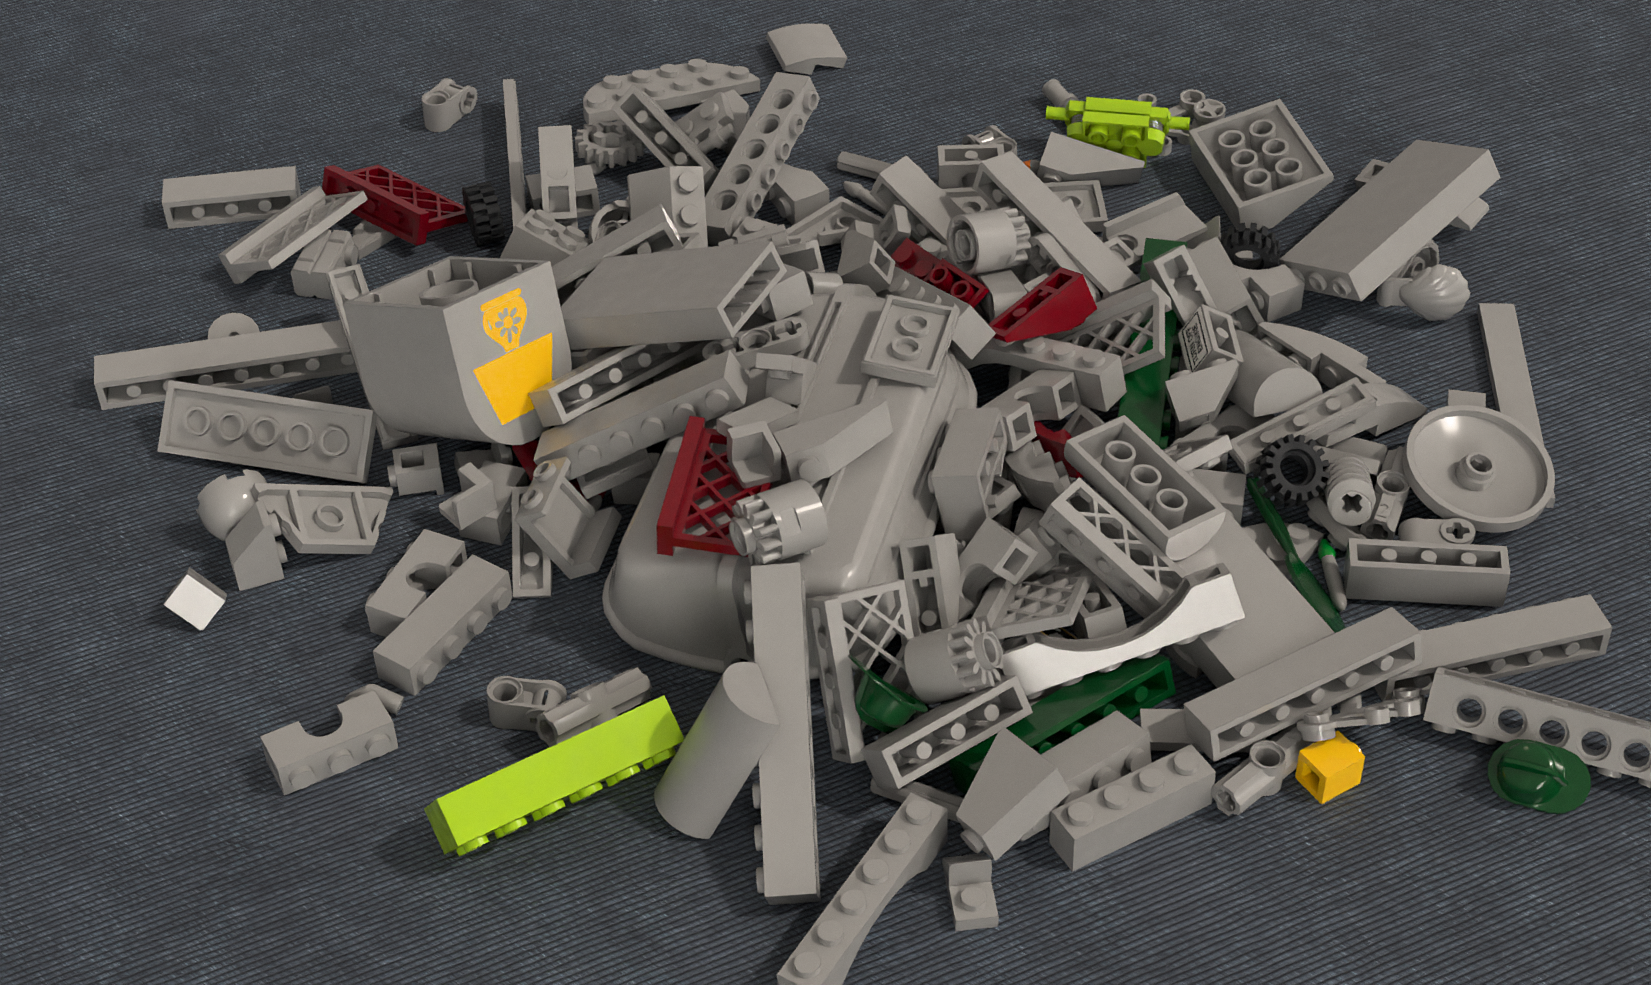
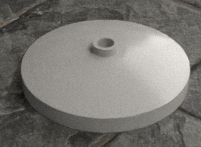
M1451 405L1433 410L1424 415L1414 425L1403 448V470L1416 496L1430 510L1443 519H1465L1474 526L1476 531L1489 533L1508 532L1530 524L1543 512L1554 490L1555 472L1553 463L1540 440L1515 419L1489 408L1475 405Z

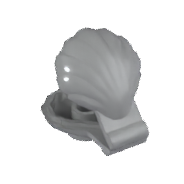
M1430 240L1378 286L1376 301L1384 307L1391 305L1408 306L1419 317L1428 321L1447 320L1464 308L1465 302L1470 297V291L1468 289V281L1458 269L1439 264L1438 245L1434 243V240Z

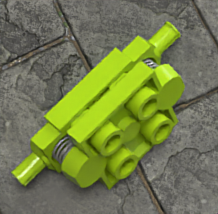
M1086 97V101L1070 100L1066 108L1051 106L1046 108V120L1065 121L1067 137L1145 161L1144 168H1146L1147 156H1156L1162 153L1165 136L1168 134L1169 129L1188 131L1190 126V117L1171 116L1168 108L1152 107V102Z

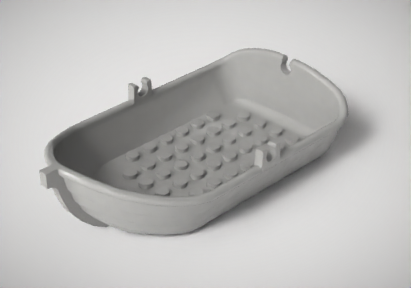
M844 283L837 287L835 294H811L813 305L786 317H798L805 320L810 337V343L804 350L791 355L817 363L816 372L801 404H788L799 410V419L794 425L884 396L887 400L893 433L832 476L821 479L812 486L822 503L827 519L828 538L823 546L773 563L800 562L805 576L806 599L816 596H830L897 579L904 580L899 541L933 536L935 531L945 532L935 493H930L928 487V474L930 470H934L937 461V450L939 447H942L945 440V428L947 425H950L956 409L977 408L978 393L971 374L955 358L950 349H948L935 388L860 373L861 361L885 301L884 298L877 297L876 293L868 285ZM753 313L737 333L775 321ZM755 344L748 348L756 349L764 346L765 344ZM755 366L744 369L750 377L745 405L706 421L705 428L717 430V419L764 400L767 371L757 369ZM685 431L669 437L623 536L615 562L604 583L602 595L604 614L620 638L636 650L684 666L724 673L730 665L741 662L739 658L747 661L754 660V645H748L746 639V620H753L752 605H746L744 580H751L750 566H756V564L751 565L748 557L681 547H675L673 556L657 554L656 525ZM711 443L710 448L716 455L727 451V445ZM725 463L733 471L730 463ZM717 468L702 474L709 482L723 476ZM782 468L781 480L774 481L771 489L789 483ZM732 484L718 490L725 499L739 493ZM709 495L694 501L701 510L715 504ZM725 512L710 518L717 527L731 521ZM699 523L686 529L685 534L702 535L708 531ZM730 534L725 535L729 540H732ZM893 591L883 593L875 607L888 618L896 606ZM865 597V598H862V599H864L866 602H868V600L870 599V597ZM854 601L841 603L844 621L853 627L864 608ZM806 603L810 679H819ZM871 614L860 633L874 642L884 623ZM894 630L891 631L885 643L883 644V650L889 645L891 640L896 635V632ZM856 638L849 650V654L862 663L870 648Z

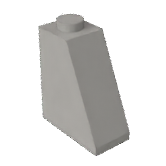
M1003 727L997 733L956 813V817L964 829L960 834L964 842L975 853L978 854L983 850L997 861L1070 794L1058 768Z

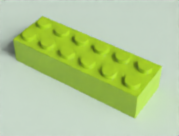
M665 695L437 798L424 810L444 854L456 850L460 857L488 843L487 835L492 832L499 839L528 824L525 817L532 815L534 821H537L565 807L563 799L569 797L571 803L574 804L602 790L601 782L606 780L608 787L640 772L638 765L641 763L644 769L647 770L668 760V758L676 754L674 747L682 743L685 738Z

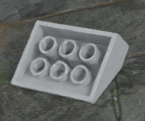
M1281 99L1188 130L1192 161L1236 230H1238L1239 223H1245L1246 228H1250L1251 223H1257L1256 229L1258 230L1262 226L1268 229L1273 228L1334 180L1333 173Z

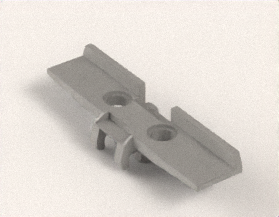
M1175 192L1103 223V237L1099 239L1105 243L1118 236L1141 259L1137 264L1140 265L1142 264L1146 238L1186 242L1207 231V226L1185 205L1181 196ZM1028 259L1021 261V266L1011 268L1022 285L1024 284Z

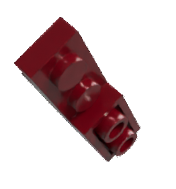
M908 238L890 256L895 261L896 267L968 303L973 308L989 292L984 285L945 259L939 260Z

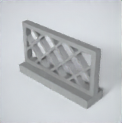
M321 186L312 187L218 254V257L234 284L243 283L258 271L274 269L367 201L368 198L364 191L326 196Z
M1150 279L1095 303L1097 310L1089 315L1084 323L1074 327L1072 330L1042 336L1082 347L1089 345L1087 348L1097 350L1104 344L1108 346L1105 352L1115 355L1118 352L1123 354L1121 363L1123 374L1125 375L1165 358V312L1171 310V298L1153 279ZM1150 319L1144 328L1138 326L1140 323ZM1119 332L1113 341L1108 340L1109 336ZM1133 332L1138 333L1139 335L1128 349L1123 347ZM1149 339L1153 340V349L1138 354Z
M1082 562L1052 567L1040 577L1034 572L1020 584L1016 585L1003 577L994 578L972 618H976L977 622L984 621L986 623V632L993 631L1001 645L1004 639L1008 637L1071 626L1095 574Z
M902 579L830 596H816L806 599L834 760L850 764L865 760L861 749L867 746L864 743L863 730L867 723L859 717L854 701L856 690L859 687L864 671L848 657L849 650L856 638L870 648L862 661V664L867 668H870L878 654L891 663L883 680L891 683L898 670L907 675L905 665L903 664L905 647L914 635L905 580ZM893 591L896 606L888 618L875 607L883 593ZM870 597V599L868 600V602H866V601H865L864 599H862V598ZM854 601L864 608L853 627L844 621L841 603ZM871 614L884 623L874 642L860 633ZM892 630L901 636L902 647L895 658L882 649ZM908 679L909 686L907 687L905 692L909 693L925 705V702H923L914 692ZM916 710V712L913 714L914 719L925 714L926 712ZM882 731L877 740L887 735V733Z

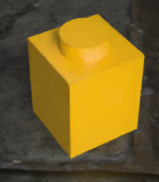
M1339 730L1335 731V738L1316 741L1299 751L1295 778L1321 804L1361 782L1365 756L1361 749L1354 742H1350Z

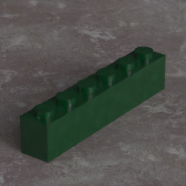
M1158 653L1144 659L1134 657L1122 661L1121 666L1112 671L1099 672L1097 670L1086 674L1078 683L1065 686L1030 706L1033 711L1032 714L1006 729L1041 755L1115 711H1119L1131 720L1140 715V708L1150 709L1176 693L1169 659ZM997 733L949 760L956 789L964 794L967 793Z

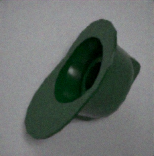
M850 654L848 655L864 671L854 701L855 709L865 723L889 734L902 727L916 710L921 712L928 711L927 707L918 699L899 687L881 679Z
M1515 739L1501 745L1493 753L1488 763V778L1492 789L1502 799L1513 804L1547 813L1563 814L1578 808L1585 802L1590 792L1591 776L1586 764L1576 754L1560 747L1533 740Z

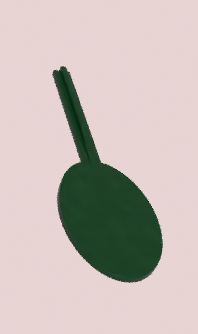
M1256 476L1254 479L1248 478L1246 487L1273 536L1287 553L1284 557L1285 563L1301 595L1335 633L1345 629L1346 627L1331 599L1312 572L1300 560L1290 534L1270 497L1266 499L1262 495L1266 491L1264 486L1258 489L1256 482L1260 480L1259 477Z

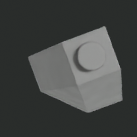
M1216 236L1209 241L1201 242L1188 253L1217 308L1216 310L1231 315L1235 330H1242L1256 337L1258 324L1264 322L1220 240Z

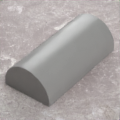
M1235 330L1244 363L1238 369V377L1227 396L1229 400L1253 417L1289 411L1323 394L1320 383L1310 372L1251 334L1242 330Z
M1125 415L1066 440L1064 448L1065 459L1171 560H1182L1199 551L1211 540L1223 523L1227 510Z
M738 662L730 665L725 670L655 788L654 800L658 811L670 825L684 834L701 839L711 838L780 726L758 663Z

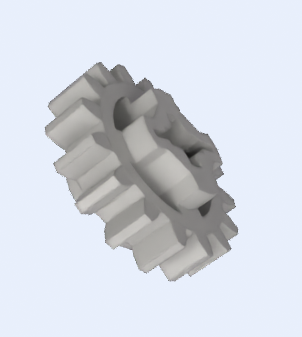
M622 119L615 122L597 121L593 125L584 124V130L578 129L577 136H575V150L578 152V158H585V163L587 164L596 162L597 167H601L603 164H608L610 168H613L615 164L624 167L628 160L636 162L637 156L644 155L645 144Z

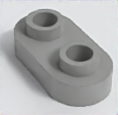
M1319 492L1318 496L1306 502L1309 507L1307 512L1309 517L1330 532L1327 537L1338 549L1342 551L1347 550L1348 538L1366 539V536L1360 532V528L1357 525H1342L1333 519L1329 513L1324 492Z

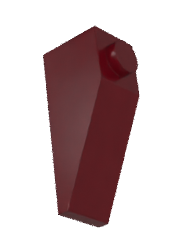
M1060 267L988 325L996 333L992 338L1008 343L1072 330L1074 327L1084 323L1086 318L1097 310V307L1083 274Z

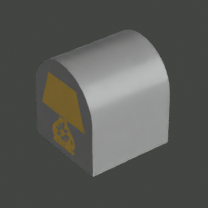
M449 256L343 303L366 395L377 415L393 429L408 434L521 445L537 439L541 436L542 432L547 431L551 427H543L528 394L572 370L570 346L550 261Z

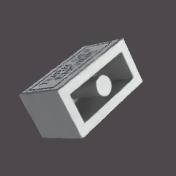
M1201 304L1178 333L1186 370H1191V373L1205 369L1206 364L1221 358H1225L1227 361L1237 359L1239 369L1244 361L1231 315Z

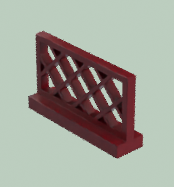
M379 164L349 172L335 165L324 167L322 190L326 196L364 191L368 200L350 213L415 246L426 243L427 232L468 221L465 214V206Z
M689 416L656 525L657 554L673 556L675 547L742 556L734 547L732 540L725 536L730 534L729 524L731 521L717 527L710 518L722 512H725L730 519L736 517L732 511V506L736 505V501L767 491L772 487L773 482L750 488H743L734 471L725 464L729 462L727 451L716 455L710 448L711 443L727 445V437L717 432L716 429L705 428V418ZM717 468L723 476L709 482L702 475ZM732 484L739 493L725 499L718 490ZM709 495L715 504L701 510L694 501ZM699 523L708 531L702 535L685 534L686 529Z

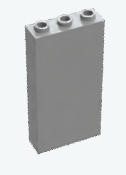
M1415 140L1279 259L1281 265L1285 264L1305 283L1304 290L1360 302L1363 301L1501 178L1489 149Z
M772 241L605 257L561 306L570 350L731 339L776 286L787 270Z
M1194 474L1192 478L1200 486H1202L1215 500H1217L1215 496L1208 490V488ZM1115 509V510H1117L1124 518H1126L1118 509ZM1228 511L1220 528L1205 546L1185 559L1174 561L1188 575L1223 562L1231 573L1246 617L1237 620L1236 625L1223 631H1214L1212 629L1198 634L1196 640L1181 645L1216 688L1335 633ZM1100 523V530L1107 538L1120 539L1119 530L1111 523ZM1129 549L1130 558L1137 565L1149 566L1148 556L1144 552ZM1159 576L1160 585L1172 595L1179 584L1171 577Z

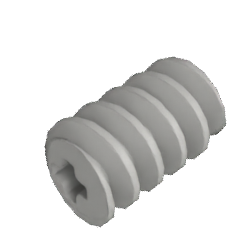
M1345 456L1337 458L1324 471L1330 472L1329 479L1324 482L1327 484L1324 492L1329 513L1335 521L1342 525L1356 526L1363 524L1370 519L1376 502L1369 469L1363 461L1355 457Z

